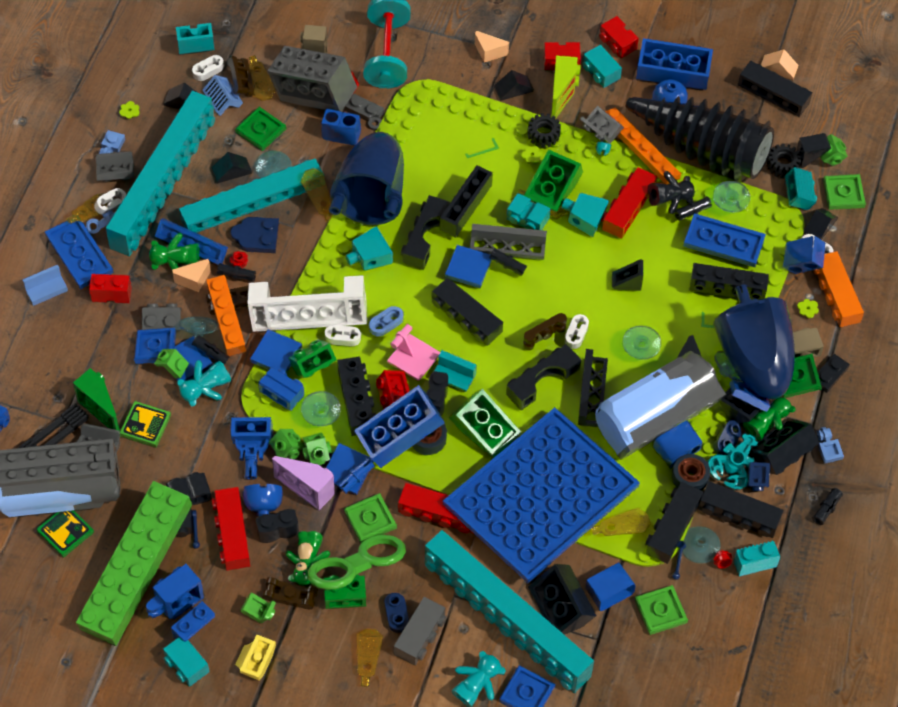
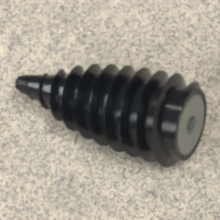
M679 96L674 102H667L665 97L662 101L652 100V98L649 100L629 97L625 105L630 112L642 118L647 126H653L657 136L664 134L666 145L669 146L674 143L677 153H683L686 150L687 158L694 160L698 157L700 166H706L710 163L712 172H717L722 168L724 177H729L734 173L736 182H742L747 177L755 179L759 175L767 161L774 140V129L771 127L770 120L765 124L759 123L758 114H755L751 119H746L745 109L738 116L733 115L732 105L725 112L721 111L720 102H717L713 108H708L707 99H704L698 106L694 105V97H691L687 103H680Z

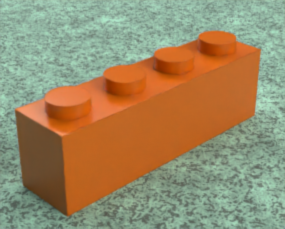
M838 252L825 254L823 268L815 269L813 272L819 278V286L825 292L826 303L828 306H831L834 321H837L839 327L861 323L864 311Z
M225 275L207 279V289L226 354L232 356L246 352L245 342Z

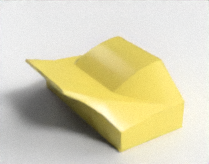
M256 635L253 642L244 645L235 664L240 669V673L260 681L272 659L276 642Z

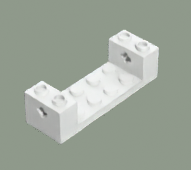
M344 277L343 293L282 297L270 296L268 282L249 283L248 309L252 330L255 332L267 331L268 329L286 330L367 324V300L364 277Z

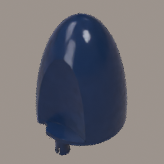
M386 132L372 133L360 140L348 153L331 187L330 195L332 202L329 207L331 214L339 215L342 213L353 221L367 225L385 224L394 220L399 215L403 204L404 159L401 146L392 135Z
M741 285L743 293H741L740 287L737 286L735 291L739 304L721 313L714 321L713 325L729 363L750 390L765 399L773 400L780 398L786 393L791 384L795 366L794 336L786 302L776 297L751 300L747 285Z

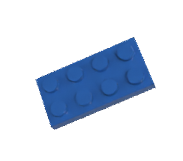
M694 213L683 247L755 267L766 234Z
M79 216L45 231L47 239L80 289L90 285L91 274L110 275L114 273L112 266Z

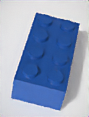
M643 38L636 79L659 83L667 79H673L681 82L685 87L706 90L713 49Z
M418 385L354 431L370 458L382 468L445 422L428 395Z

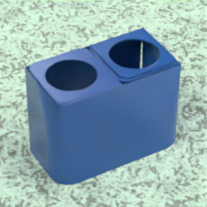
M326 109L321 123L322 138L328 141L356 145L361 133L360 115Z
M813 236L786 242L783 267L793 274L823 268L826 243L814 236V244Z
M687 420L656 438L653 448L671 469L679 457L686 454H695L700 451L703 442Z
M616 563L586 580V591L600 611L631 596L635 592L636 587L620 563Z

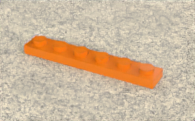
M616 107L605 111L624 127L617 136L664 184H669L663 174L665 171L670 172L676 180L680 179L681 173Z

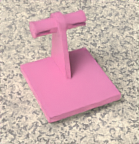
M406 324L401 331L396 333V338L390 343L396 350L387 360V363L400 371H405V374L420 381L437 360L440 352L409 334L413 328Z

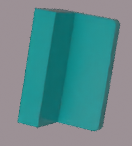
M442 350L438 356V365L434 371L447 373L448 385L467 392L476 376L477 365Z

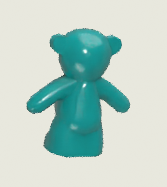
M198 360L194 367V380L184 381L180 379L177 381V385L180 387L181 397L191 407H194L197 403L196 400L201 394L214 400H221V394L213 391L211 388L231 382V377L221 361L213 364L202 374V362Z
M484 651L479 653L480 660L477 668L469 666H458L455 668L456 673L469 675L451 691L467 707L474 705L483 687L488 700L492 701L494 699V691L490 679L498 674L504 675L506 672L496 657L488 655Z

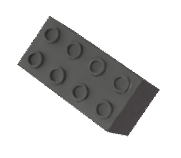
M284 46L267 71L280 101L323 110L331 109L342 112L357 88L346 58L327 53Z

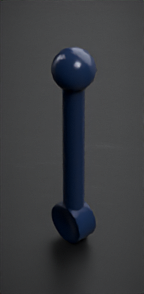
M192 510L194 534L192 547L197 549L200 547L197 533V512Z
M680 541L678 544L679 552L676 568L672 574L674 580L680 578L679 568L682 552L686 548L684 541Z

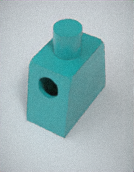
M580 193L576 202L565 198L561 208L570 211L568 219L570 224L593 237L607 209L609 200Z
M377 226L352 241L353 252L345 255L349 265L359 262L363 270L393 263V252Z

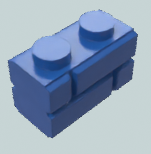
M271 367L258 384L259 392L290 411L304 396L303 384L297 379L292 380L281 369L276 370Z

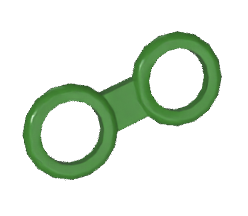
M376 535L369 537L361 543L356 554L345 559L337 557L324 558L312 564L308 570V580L312 585L326 590L345 587L353 581L356 574L370 569L371 565L388 566L400 561L406 553V546L401 539L395 536ZM377 544H390L397 548L394 554L387 557H375L367 552L370 547ZM331 566L341 567L347 571L345 576L337 580H323L316 574L321 569Z

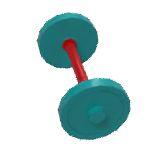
M371 0L367 8V17L376 26L385 28L383 56L372 57L366 61L363 66V77L372 86L387 89L395 88L406 81L407 66L400 59L390 56L391 30L408 23L411 18V7L405 0Z

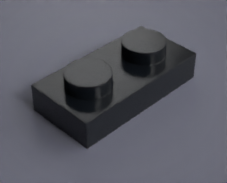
M833 354L818 372L822 386L821 390L826 393L850 366L848 362L836 354Z

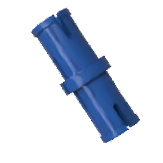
M365 458L355 469H351L349 471L350 474L338 484V487L341 490L343 489L345 494L357 482L360 483L363 480L362 478L375 467L372 462H369L368 458Z

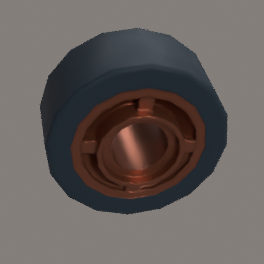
M445 424L430 433L432 436H426L414 444L412 447L415 451L424 455H432L441 451L447 439Z
M686 454L676 460L672 470V481L677 488L681 482H684L702 491L708 484L710 467L703 457L696 454Z

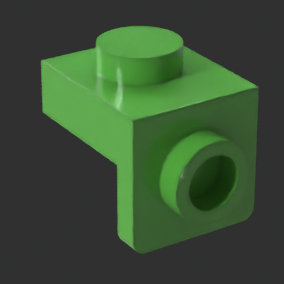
M163 349L158 354L154 364L157 367H165L174 378H181L189 362L176 349Z
M251 592L248 594L240 612L261 624L273 617L275 613L273 608L276 602L272 600L268 603Z

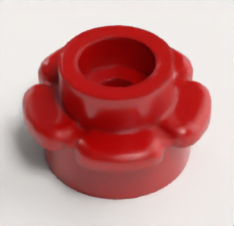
M236 251L230 257V262L234 267L238 265L244 268L248 263V255L245 252Z
M724 550L719 551L715 554L713 563L718 568L725 569L732 564V554Z

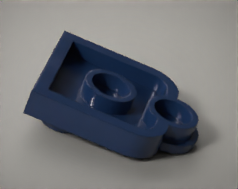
M247 217L241 224H237L231 229V236L235 241L239 242L240 248L243 251L276 253L279 218Z

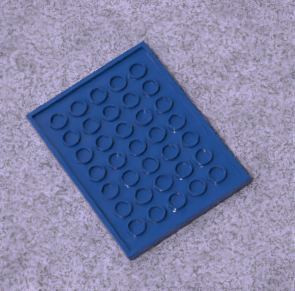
M554 407L445 498L443 505L521 578L529 583L637 489L640 482Z

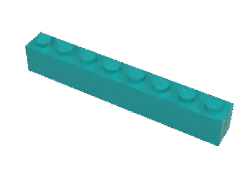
M316 158L306 160L301 164L288 167L280 172L271 173L266 177L236 186L215 196L204 198L193 204H187L179 208L180 219L186 229L198 233L324 186V173Z

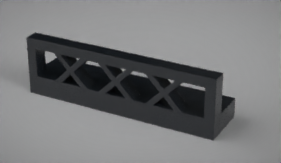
M586 349L578 425L598 427L597 421L586 419L587 415L592 411L596 414V409L604 401L608 358L593 357L594 350ZM592 363L603 364V368L596 372L592 368ZM595 378L601 382V385L596 389L590 384ZM595 394L600 402L593 406L589 398Z

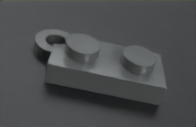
M356 94L351 96L344 107L345 111L360 115V118L368 121V127L371 130L377 131L382 121L380 118L384 114L383 107ZM377 122L378 125L374 126L372 123Z

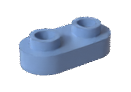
M391 306L372 318L369 322L371 334L383 336L403 322L402 309Z

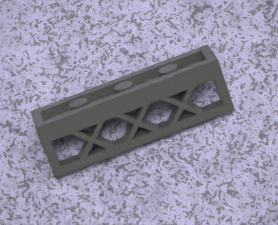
M472 224L470 249L491 255L494 249L492 245L502 243L504 247L497 250L508 256L544 260L547 231ZM475 241H483L486 244L483 247H474ZM520 245L523 249L514 251L511 247ZM533 246L541 247V253H533L530 248Z

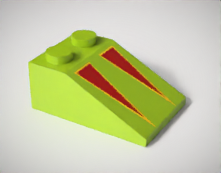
M556 56L551 117H558L574 95L575 86L579 87L581 65H577L578 57Z

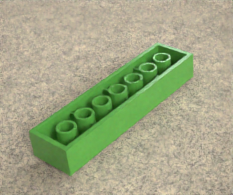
M152 482L76 621L80 630L117 646L192 506L189 496L158 482Z

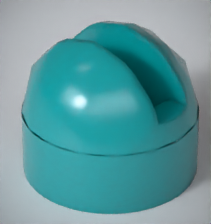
M597 142V153L600 155L603 151V156L608 155L611 144Z

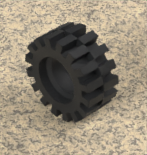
M541 113L540 117L537 114L535 119L531 118L528 124V139L531 140L532 144L536 142L537 147L542 145L541 148H545V145H547L549 148L551 143L554 146L556 141H559L561 124H559L558 119L555 120V116L550 117L548 113L547 116H544V113ZM548 128L551 132L544 134L540 133L538 129Z
M778 144L775 148H771L767 159V168L770 169L771 174L775 172L774 176L781 175L780 178H784L791 169L800 167L801 155H799V150L796 151V147L790 148V144L785 147V144H781L780 147ZM786 158L791 163L782 164L777 159Z

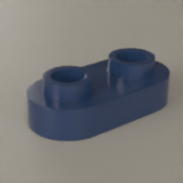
M731 420L722 425L713 443L716 454L728 455L723 451L726 447L725 443L726 445L731 443L734 447L736 446L742 432L740 425L736 421Z
M391 593L385 598L388 625L391 631L402 633L409 622L405 599L399 593ZM397 600L398 603L393 604L392 601ZM397 618L402 619L401 622H396L395 620Z

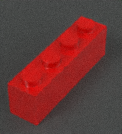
M637 167L634 173H630L627 179L628 183L626 186L623 185L621 187L619 197L613 199L610 205L611 209L609 212L606 211L601 220L603 222L602 230L621 239L649 198L648 185L657 182V175Z
M405 483L398 501V512H401L402 515L407 517L415 516L424 522L432 521L439 523L440 526L445 528L453 527L462 533H473L443 505V500L449 495Z
M239 488L215 490L216 498H212L213 510H218V516H214L216 528L220 527L221 533L217 534L219 546L223 545L224 550L220 552L221 564H226V570L251 567Z

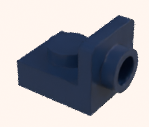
M749 462L747 487H752V491H764V488L769 487L770 463Z

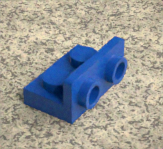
M201 601L171 627L173 638L176 640L180 637L184 642L188 641L215 618V613Z

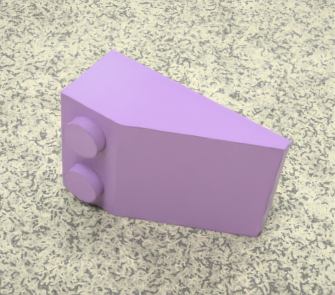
M278 456L272 458L274 478L316 509L320 510L334 496V476L329 469L322 468L318 464Z

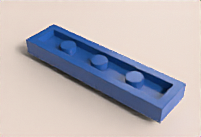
M164 218L160 219L155 237L170 243L176 234L181 233L183 236L177 247L199 243L200 257L208 259L217 265L219 263L223 264L228 247Z

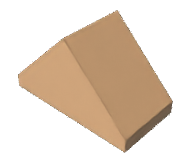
M476 31L475 46L484 63L508 55V41Z
M784 49L764 55L761 63L762 67L790 80H794L798 64Z
M202 260L172 270L174 282L199 292L211 272L209 260Z

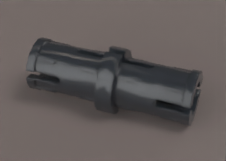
M708 196L695 202L691 201L688 205L676 209L674 212L675 217L678 221H681L686 217L694 215V213L698 214V212L711 208L712 204L710 203L712 202Z
M496 248L493 249L489 256V259L503 265L504 269L508 268L520 276L523 275L527 268V265L515 260L512 255L508 256Z
M219 263L217 268V275H225L233 278V280L241 279L254 283L256 278V271L243 269L238 265L234 267Z
M199 334L192 342V345L204 352L207 358L211 357L216 362L221 361L225 365L230 358L229 355L219 350L216 344H211Z
M832 488L827 498L821 501L820 508L812 517L816 524L823 525L830 513L835 511L836 504L843 496L842 491Z

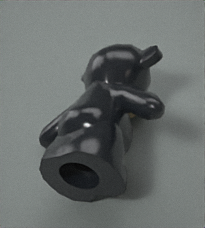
M665 171L663 174L669 184L650 183L647 190L649 202L652 206L671 201L668 213L673 214L680 200L686 201L687 204L693 201L695 189L693 183L690 182V176H685L683 181L678 183L670 172Z

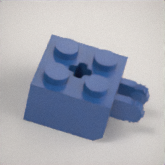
M187 564L175 568L171 575L165 579H160L153 587L155 597L148 601L146 605L148 617L150 616L153 619L164 613L169 619H176L204 599L201 580Z

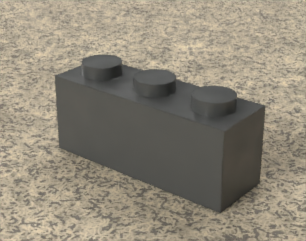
M423 597L395 643L394 655L415 666L419 660L422 661L427 653L426 647L429 643L432 644L434 642L438 627H443L447 616H445L446 608Z

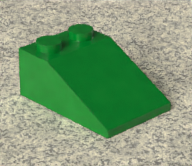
M548 149L524 196L530 198L534 203L538 202L557 212L565 198L573 191L583 173L581 163Z
M89 368L73 382L77 401L107 428L119 430L117 416L104 382L105 378L100 372H95Z
M483 389L471 395L449 417L464 435L492 458L502 452L521 433Z

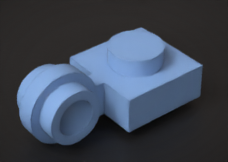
M108 130L101 143L102 148L99 154L119 152L125 141V135Z
M110 210L102 215L104 218L100 221L95 218L88 220L86 223L88 232L92 234L99 232L101 228L109 224L116 212ZM95 223L97 225V228L92 229L90 227V224Z
M822 427L820 430H817L818 440L820 442L823 441V443H819L818 448L824 464L843 460L844 455L838 439L830 441L832 439L830 428Z

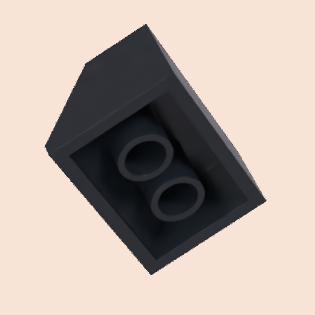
M787 418L782 422L783 427L781 430H777L775 427L766 433L761 441L757 440V446H751L748 455L754 458V461L757 463H770L771 474H781L786 467L796 463L801 456L811 452L819 444L811 423Z
M554 564L528 586L543 617L564 635L584 627L597 616L570 565Z

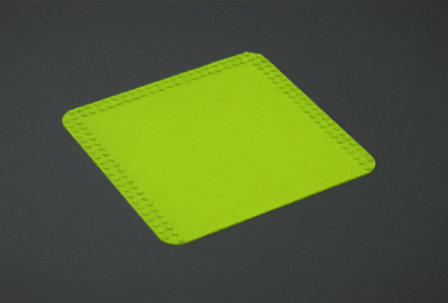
M418 80L405 85L394 96L376 131L392 135L400 144L403 152L404 176L401 212L394 220L381 225L362 224L347 218L342 213L332 215L290 295L343 293L344 277H364L367 300V324L347 325L360 330L361 341L356 346L332 344L330 346L337 360L360 356L361 363H365L367 374L364 377L365 380L369 379L370 391H368V395L373 397L374 407L371 409L372 413H376V415L383 410L379 391L376 387V380L384 370L400 371L387 363V360L396 350L390 343L396 338V333L401 331L406 324L413 328L409 334L439 352L442 350L477 365L476 376L467 392L448 385L445 409L441 416L445 422L447 439L441 451L432 455H424L410 447L382 468L374 462L375 467L372 469L429 490L450 495L493 459L464 435L449 419L471 395L483 389L516 425L521 433L512 442L555 407L640 482L637 489L575 543L636 566L651 567L663 564L664 562L646 554L647 546H645L648 536L654 534L655 530L653 528L657 519H662L664 515L662 511L665 504H670L672 500L670 496L674 487H676L672 481L673 467L670 469L653 448L654 441L620 460L598 427L578 425L586 349L594 350L593 357L608 358L604 400L677 359L688 337L691 335L694 336L702 358L710 363L715 370L717 380L724 392L730 388L729 384L732 378L743 382L729 363L715 328L701 327L702 312L705 313L704 325H713L715 319L721 313L739 304V300L734 297L689 291L693 263L769 274L765 299L768 297L779 298L789 272L783 267L786 242L802 239L805 227L802 213L797 207L788 205L789 199L742 182H736L733 179L665 157L681 173L680 179L677 180L678 183L683 181L685 176H690V182L693 183L695 189L693 202L706 196L710 198L712 207L698 212V215L766 234L756 266L751 267L683 247L693 215L678 221L675 213H668L671 201L652 206L648 198L622 239L602 230V221L593 237L568 222L570 211L560 207L557 212L550 210V219L542 229L547 231L544 260L513 257L515 260L527 265L522 276L508 268L504 269L503 265L492 260L481 289L453 281L503 321V332L486 346L483 342L477 341L472 333L465 331L457 321L450 319L446 312L441 308H436L432 303V291L446 279L445 273L456 246L460 245L470 248L472 224L526 229L507 220V208L517 193L524 196L548 149L582 165L583 173L567 199L576 202L580 193L609 200L607 212L611 209L610 205L613 199L619 197L621 187L623 185L626 186L628 183L627 179L630 173H634L637 167L652 174L654 173L625 143L613 140L609 154L603 156L602 151L599 155L596 151L597 142L601 141L594 136L595 133H590L559 122L561 124L559 141H556L554 146L551 143L549 148L547 145H545V148H541L542 145H539V151L543 153L542 157H540V162L527 163L526 159L521 157V154L525 151L526 147L536 146V142L532 144L531 140L528 139V124L532 117L535 119L537 114L436 80ZM548 128L538 129L540 133L544 134L551 132ZM492 138L495 139L499 147V149L489 151L470 158H467L465 155L467 153L468 155H472L490 148H494L495 145L492 141ZM476 165L493 172L491 188L458 236L455 238L440 231V227L429 229L423 235L424 240L431 245L430 257L425 269L422 270L403 264L401 250L403 245L408 243L407 238L410 230H414V221L416 216L421 214L420 209L423 201L426 202L430 195L450 201L451 203ZM657 177V182H656V183H663V182ZM680 200L677 209L688 205L687 202ZM377 226L393 252V263L369 270H363L359 262L349 265L345 255L353 252L352 241ZM475 241L474 247L486 245L483 241ZM502 243L492 245L496 249L504 247ZM520 245L511 247L514 251L523 249ZM533 246L530 248L533 253H541V247ZM642 259L643 282L641 291L614 290L612 288V272ZM391 306L401 308L403 311V322L383 336L371 334L369 322L372 318ZM559 313H564L567 316L564 332L553 333L550 338L536 343L532 350L524 349L525 332ZM579 314L586 316L589 320V325L582 345L577 349H572L581 359L580 370L567 379L558 376L542 378L535 385L537 390L536 401L520 410L506 395L508 382L513 378L521 376L527 368L537 365L540 359L550 356L556 348L563 347L565 345L566 333L573 317ZM579 322V324H577V328L580 329V326L583 323ZM327 327L272 330L302 343V349L309 347L310 343L315 340L327 342L325 340V329ZM351 334L350 339H354L355 335ZM575 334L573 339H571L573 342L577 340V335ZM438 358L420 381L405 374L410 391L419 385L427 393L429 377L438 365ZM337 360L331 363L330 366L316 371L307 378L296 375L291 365L287 376L292 380H299L304 387V396L297 402L292 411L259 392V381L269 370L254 364L244 383L241 394L242 406L248 417H271L273 432L277 433L279 429H293L299 435L302 443H304L303 437L322 433L326 442L329 441L332 454L340 443L369 456L358 436H351L338 374ZM592 363V368L598 372L603 368V364ZM595 378L590 384L596 389L601 385V382ZM595 394L589 398L593 406L600 402ZM719 402L688 420L703 442L700 451L695 454L703 457L707 462L711 456L717 455L713 448L714 440L722 425L729 421ZM593 411L589 413L586 420L596 421L595 413ZM689 523L688 527L686 528V530H685V532H684V534H683V536H682V538H681L680 541H684L685 536H686V534H687V531H688V529H689L690 523ZM677 546L676 550L674 551V553H673L671 559L678 553V551H679V547H678V546Z

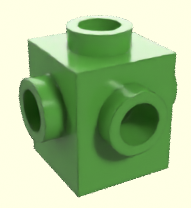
M830 134L827 138L832 149L820 156L824 163L835 166L848 156L845 151L846 146L841 139Z
M279 429L269 441L276 456L293 460L300 455V451L305 447L299 435L293 429Z
M322 433L303 437L305 448H302L304 459H308L310 463L322 465L325 461L330 460L331 446L329 441L326 442Z

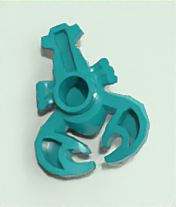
M750 434L742 435L743 442L736 448L729 443L723 449L728 455L717 454L711 456L708 460L710 475L718 481L721 478L716 471H719L720 475L723 476L722 463H724L727 473H738V475L726 478L728 481L732 480L733 483L724 481L723 484L729 489L741 490L748 484L749 476L744 466L749 468V462H754V458L748 457L751 449L750 447L757 446L758 443Z

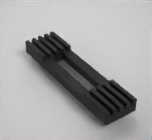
M75 403L64 411L58 419L18 448L36 447V444L66 422L68 426L43 446L56 445L89 419V415Z

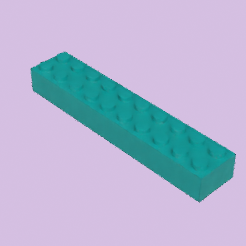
M192 91L107 225L106 232L110 249L130 256L133 251L137 250L140 239L146 235L150 223L154 222L159 208L161 209L164 206L167 195L172 193L175 182L180 180L182 171L185 167H188L192 155L196 154L201 140L206 138L209 127L214 125V106L212 105L211 97Z
M441 530L425 545V566L427 569L437 573L444 584L452 586L459 597L467 599L470 606L474 610H479L483 613L489 623H494L498 626L504 636L513 639L515 645L520 650H525L530 654V658L535 663H540L544 666L546 672L560 680L561 685L566 690L576 693L591 678L594 660L448 534Z

